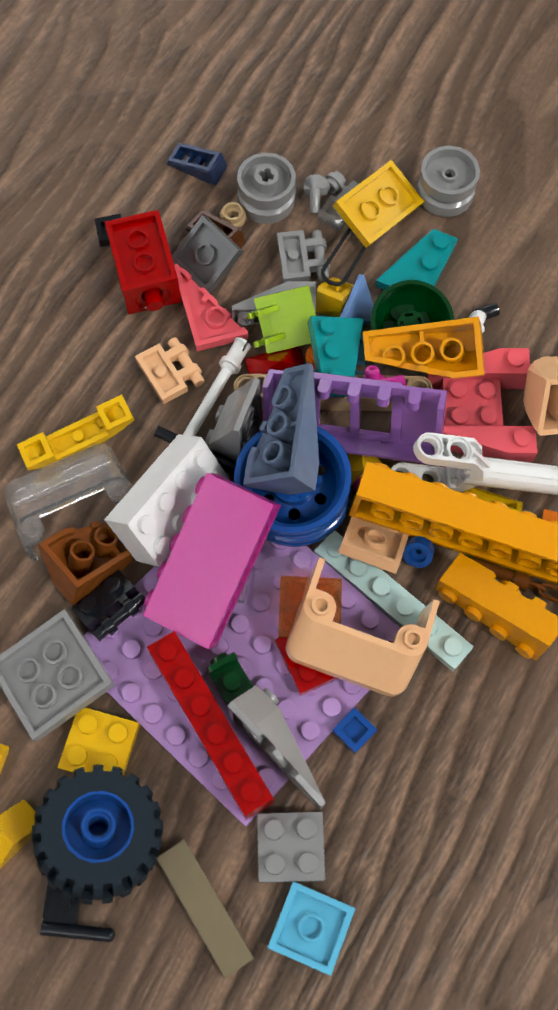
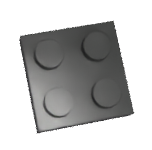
M202 215L174 252L172 259L179 267L185 269L192 276V280L200 288L204 287L212 294L244 251L211 219Z

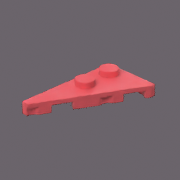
M175 264L180 295L196 351L234 343L237 337L245 340L248 339L247 329L244 326L241 328L231 318V314L225 308L219 306L218 301L204 287L200 288L185 269Z

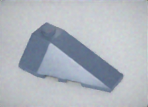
M307 363L286 368L282 374L271 400L274 406L268 421L262 422L259 429L263 432L257 447L251 448L247 458L243 483L246 487L288 495L316 490L319 450L313 365Z

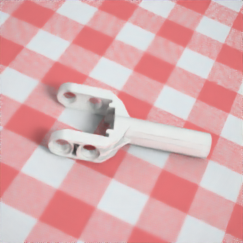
M424 433L414 443L413 450L415 456L427 465L402 462L391 468L394 471L413 473L421 480L423 474H429L434 478L435 482H441L447 485L449 489L463 492L476 486L558 495V466L483 457L482 445L475 438ZM428 442L432 444L435 454L428 455L424 453L421 443ZM455 445L462 449L464 455L461 459L452 455L451 446Z

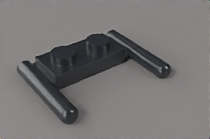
M49 884L47 885L42 917L43 922L40 929L41 936L112 942L115 939V930L106 927L77 925L81 899L74 897L73 901L63 897V892L60 889L54 890Z

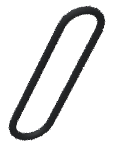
M350 227L346 230L321 269V277L332 286H341L347 281L367 249L365 246L362 247L340 282L331 281L326 277L325 270L348 234L352 231Z

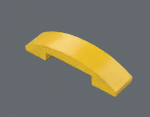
M121 394L96 406L98 412L48 436L41 432L18 443L17 447L27 469H39L68 460L100 445L126 428L134 421V418L123 395Z

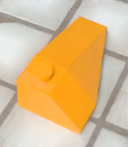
M479 317L363 331L365 361L452 379L485 376L482 326Z

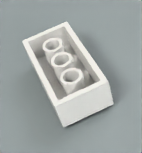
M178 434L104 519L136 561L160 567L171 553V550H169L171 540L176 533H180L183 527L182 516L186 508L193 504L197 495L195 487L202 476L205 477L206 473H215L230 480L202 437Z

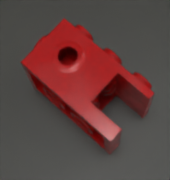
M159 209L105 221L118 281L128 315L146 310L157 311L163 306L180 303L181 295L178 276Z

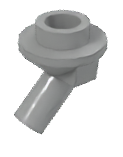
M310 175L304 181L305 195H310V213H321L320 196L326 195L330 189L329 181L321 175Z

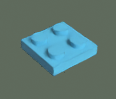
M293 881L268 948L331 976L356 908Z

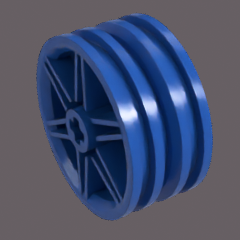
M317 426L319 466L324 467L326 472L323 475H317L316 490L288 495L246 487L243 483L249 452L252 447H257L263 433L259 431L246 443L238 456L234 470V483L265 498L274 499V502L281 505L266 540L282 546L301 547L325 539L340 526L350 506L352 475L350 462L344 448L333 435ZM326 497V502L322 505L317 504L314 498ZM293 509H297L300 512V517L297 520L289 518Z

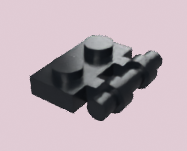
M118 569L71 609L100 642L108 634L112 636L118 631L117 627L130 615L134 617L140 612L139 608L144 604L145 597L141 592H138L135 586Z

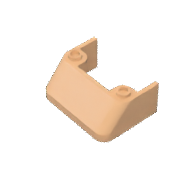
M319 557L310 572L286 643L288 657L297 664L385 696L394 697L399 695L407 688L427 648L440 601L432 600L420 612L417 625L408 624L401 627L395 635L394 642L391 643L333 621L336 612L334 598L327 592L316 589L326 560Z

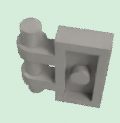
M304 230L277 233L283 283L287 281H311L310 272L317 273L319 281L325 282L321 277V269L327 261L325 255L327 245L320 230L313 231L311 233L312 238L305 239ZM312 251L315 254V259L308 260L307 252ZM330 264L328 265V267H327L326 270H325V275H326V277H327L328 279H329V273H328V272L330 271Z

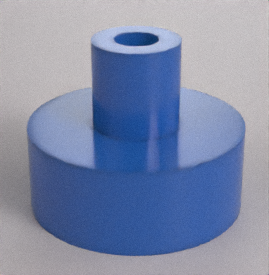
M411 537L407 540L403 558L413 567H426L432 562L435 552L434 545L425 537Z

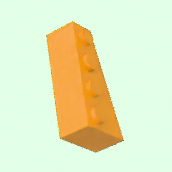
M459 553L440 578L435 588L439 591L440 597L450 604L455 603L464 609L465 615L475 622L481 621L490 628L489 631L496 638L502 641L506 639L513 644L515 650L524 658H532L537 661L558 636V615L545 608L547 606L545 601L538 597L534 599L524 597L519 590V586L510 581L501 580L499 582L495 580L496 575L493 571L466 555Z

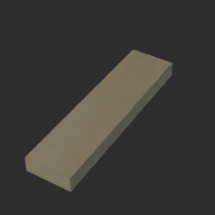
M185 839L159 855L157 861L225 979L255 959Z

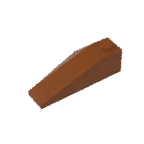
M101 521L91 522L90 526L74 529V527L63 529L38 544L53 584L72 606L80 602L119 569L121 572L135 560L106 522L101 523Z

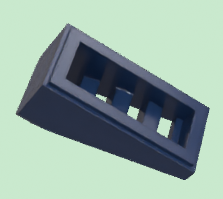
M180 142L167 160L168 166L213 185H217L227 169L222 153ZM185 154H188V155L186 156V158L184 159V161H182V158L184 157V155H185Z

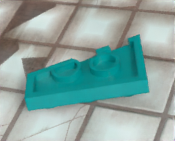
M432 229L376 280L375 286L385 290L392 284L400 281L419 280L435 287L457 245L458 238Z
M310 317L308 328L317 373L355 376L364 318ZM330 393L329 397H347V395Z

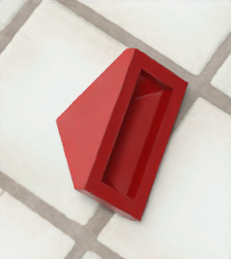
M299 347L269 354L266 352L244 359L249 374H267L269 369L284 371L286 368L305 364Z

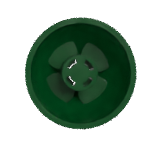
M405 280L392 284L379 295L371 312L370 325L371 330L401 327V324L409 326L455 319L448 299L439 289L423 281Z

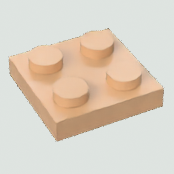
M351 517L338 553L396 574L409 535Z

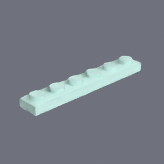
M334 531L314 550V553L320 558L326 559L325 562L399 627L408 624L417 625L419 614L426 606L383 570L338 553L343 540L339 533ZM436 615L426 650L453 672L474 646Z

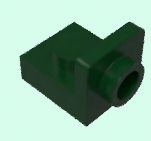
M226 652L221 653L210 661L211 665L207 667L208 675L226 705L253 687L238 662L235 652L229 655Z

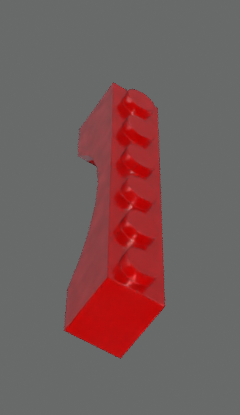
M173 631L147 646L153 661L194 728L245 820L273 804V796L176 632Z

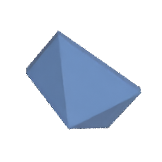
M359 274L340 317L364 318V327L370 324L374 305L365 276Z

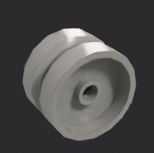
M455 146L438 147L426 155L422 162L417 193L425 201L422 204L425 210L436 216L452 217L458 216L470 207L480 175V167L476 158L465 149Z
M275 153L255 154L242 163L237 174L238 203L246 211L248 219L257 223L271 224L280 222L289 216L295 204L296 174L293 165L286 158Z

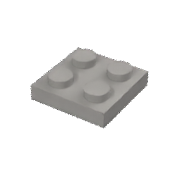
M323 812L257 814L259 883L325 881Z

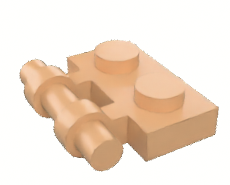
M176 337L168 341L171 349L166 352L159 343L135 356L137 364L163 405L188 392L185 381L192 380L195 387H200L205 383L201 376L202 371L197 363L192 362L188 356L189 351L185 344H181ZM179 361L183 368L177 371L172 362Z

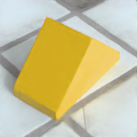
M336 277L330 278V280L334 282L341 281V279H338ZM327 282L318 285L316 312L328 317H340L354 285L348 282L341 286H332Z
M24 799L0 814V869L32 838L35 810Z

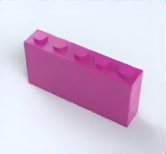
M206 473L205 477L202 476L195 487L196 498L193 504L186 508L182 516L183 527L180 533H176L171 540L169 546L171 553L167 562L164 561L158 569L156 577L159 580L155 589L150 590L145 598L144 606H146V609L143 613V616L175 631L177 634L207 649L218 645L281 507L280 504L215 473Z

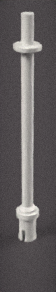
M240 337L235 338L227 355L222 356L219 361L221 370L183 435L196 436L229 377L239 373L242 367L241 362L251 348L247 340Z

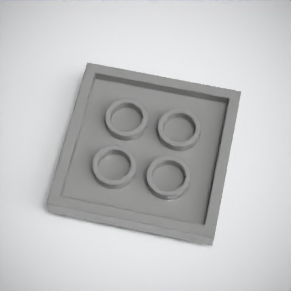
M66 609L59 612L0 655V686L31 739L35 742L40 741L115 686V683Z

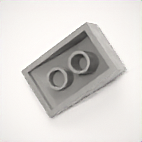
M253 378L230 394L225 405L219 406L215 421L218 422L214 430H209L205 440L210 450L237 462L240 452L255 435L261 421L260 379Z

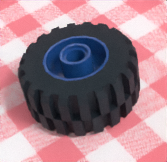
M93 765V771L86 773L84 767L75 769L74 777L68 779L64 775L56 781L57 787L54 790L49 788L43 795V804L38 805L35 811V823L32 825V841L38 869L41 875L46 876L48 884L54 890L60 889L63 892V897L73 901L74 897L82 899V904L92 905L93 900H102V904L113 902V897L120 895L124 898L131 894L133 887L136 885L140 887L147 879V874L150 870H153L157 861L163 834V820H160L161 809L158 801L153 802V792L148 785L141 787L139 785L140 778L133 773L128 778L123 776L122 768L113 766L112 772L103 771V765Z

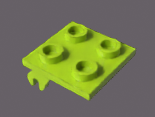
M309 285L254 298L256 310L246 313L247 319L259 318L263 338L253 342L254 348L265 345L266 352L269 354L311 344L308 320L311 316H316Z

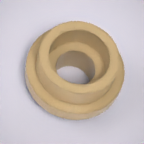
M230 202L221 209L220 219L239 228L246 221V211L239 203Z

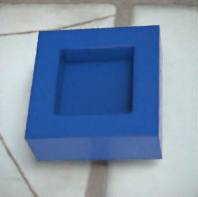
M355 707L332 730V733L354 754L377 732V729Z

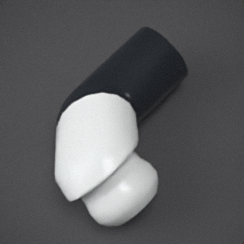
M492 303L474 309L469 318L479 317L482 333H484L485 327L483 323H485V320L499 316L500 310L497 303Z

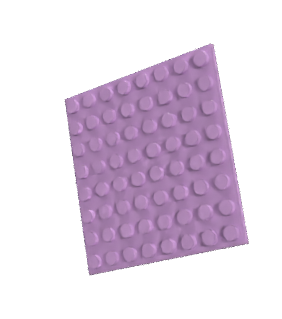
M265 540L218 645L207 649L179 634L177 636L271 795L274 797L289 778L230 718L227 705L208 675L207 667L211 665L210 661L221 653L226 652L229 655L235 652L238 662L253 687L257 685L262 691L268 688L279 700L276 705L280 708L305 761L370 690L337 679L300 696L277 648L275 639L289 637L310 572L319 556L307 546L288 547ZM325 562L316 589L327 592L334 598L336 612L333 621L386 641H394L395 635L401 627ZM154 566L135 585L138 592H141L145 598L150 590L155 589L159 580L156 577L159 569L157 566ZM144 604L139 608L140 612L134 617L130 615L117 627L118 631L112 636L108 634L100 642L89 630L84 636L115 683V686L108 690L107 693L247 827L257 814L245 820L147 649V646L173 631L143 616L146 609Z

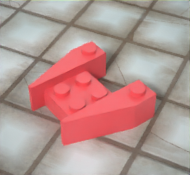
M499 348L485 352V376L452 379L427 374L426 378L431 382L432 389L447 391L443 434L475 438L482 445L483 457L533 462L538 453L535 428L533 426H503L501 389L525 388L528 367L530 366L529 348ZM451 446L450 450L452 452L464 455L460 447Z

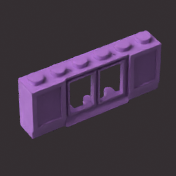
M269 369L262 386L264 421H268L274 406L271 400L284 371ZM314 372L317 426L333 435L346 453L424 464L415 456L413 446L416 440L424 433L443 434L447 391L404 386L399 382ZM330 393L347 395V401L351 403L350 428L320 424V399H328ZM361 397L377 399V405L380 407H387L390 401H392L391 433L360 429ZM428 442L421 443L424 453L428 455L435 454L432 444Z

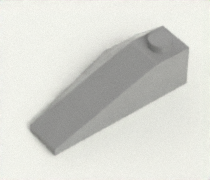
M255 685L227 705L230 718L292 783L321 810L326 802L280 708L276 705L279 700L268 688L262 691Z

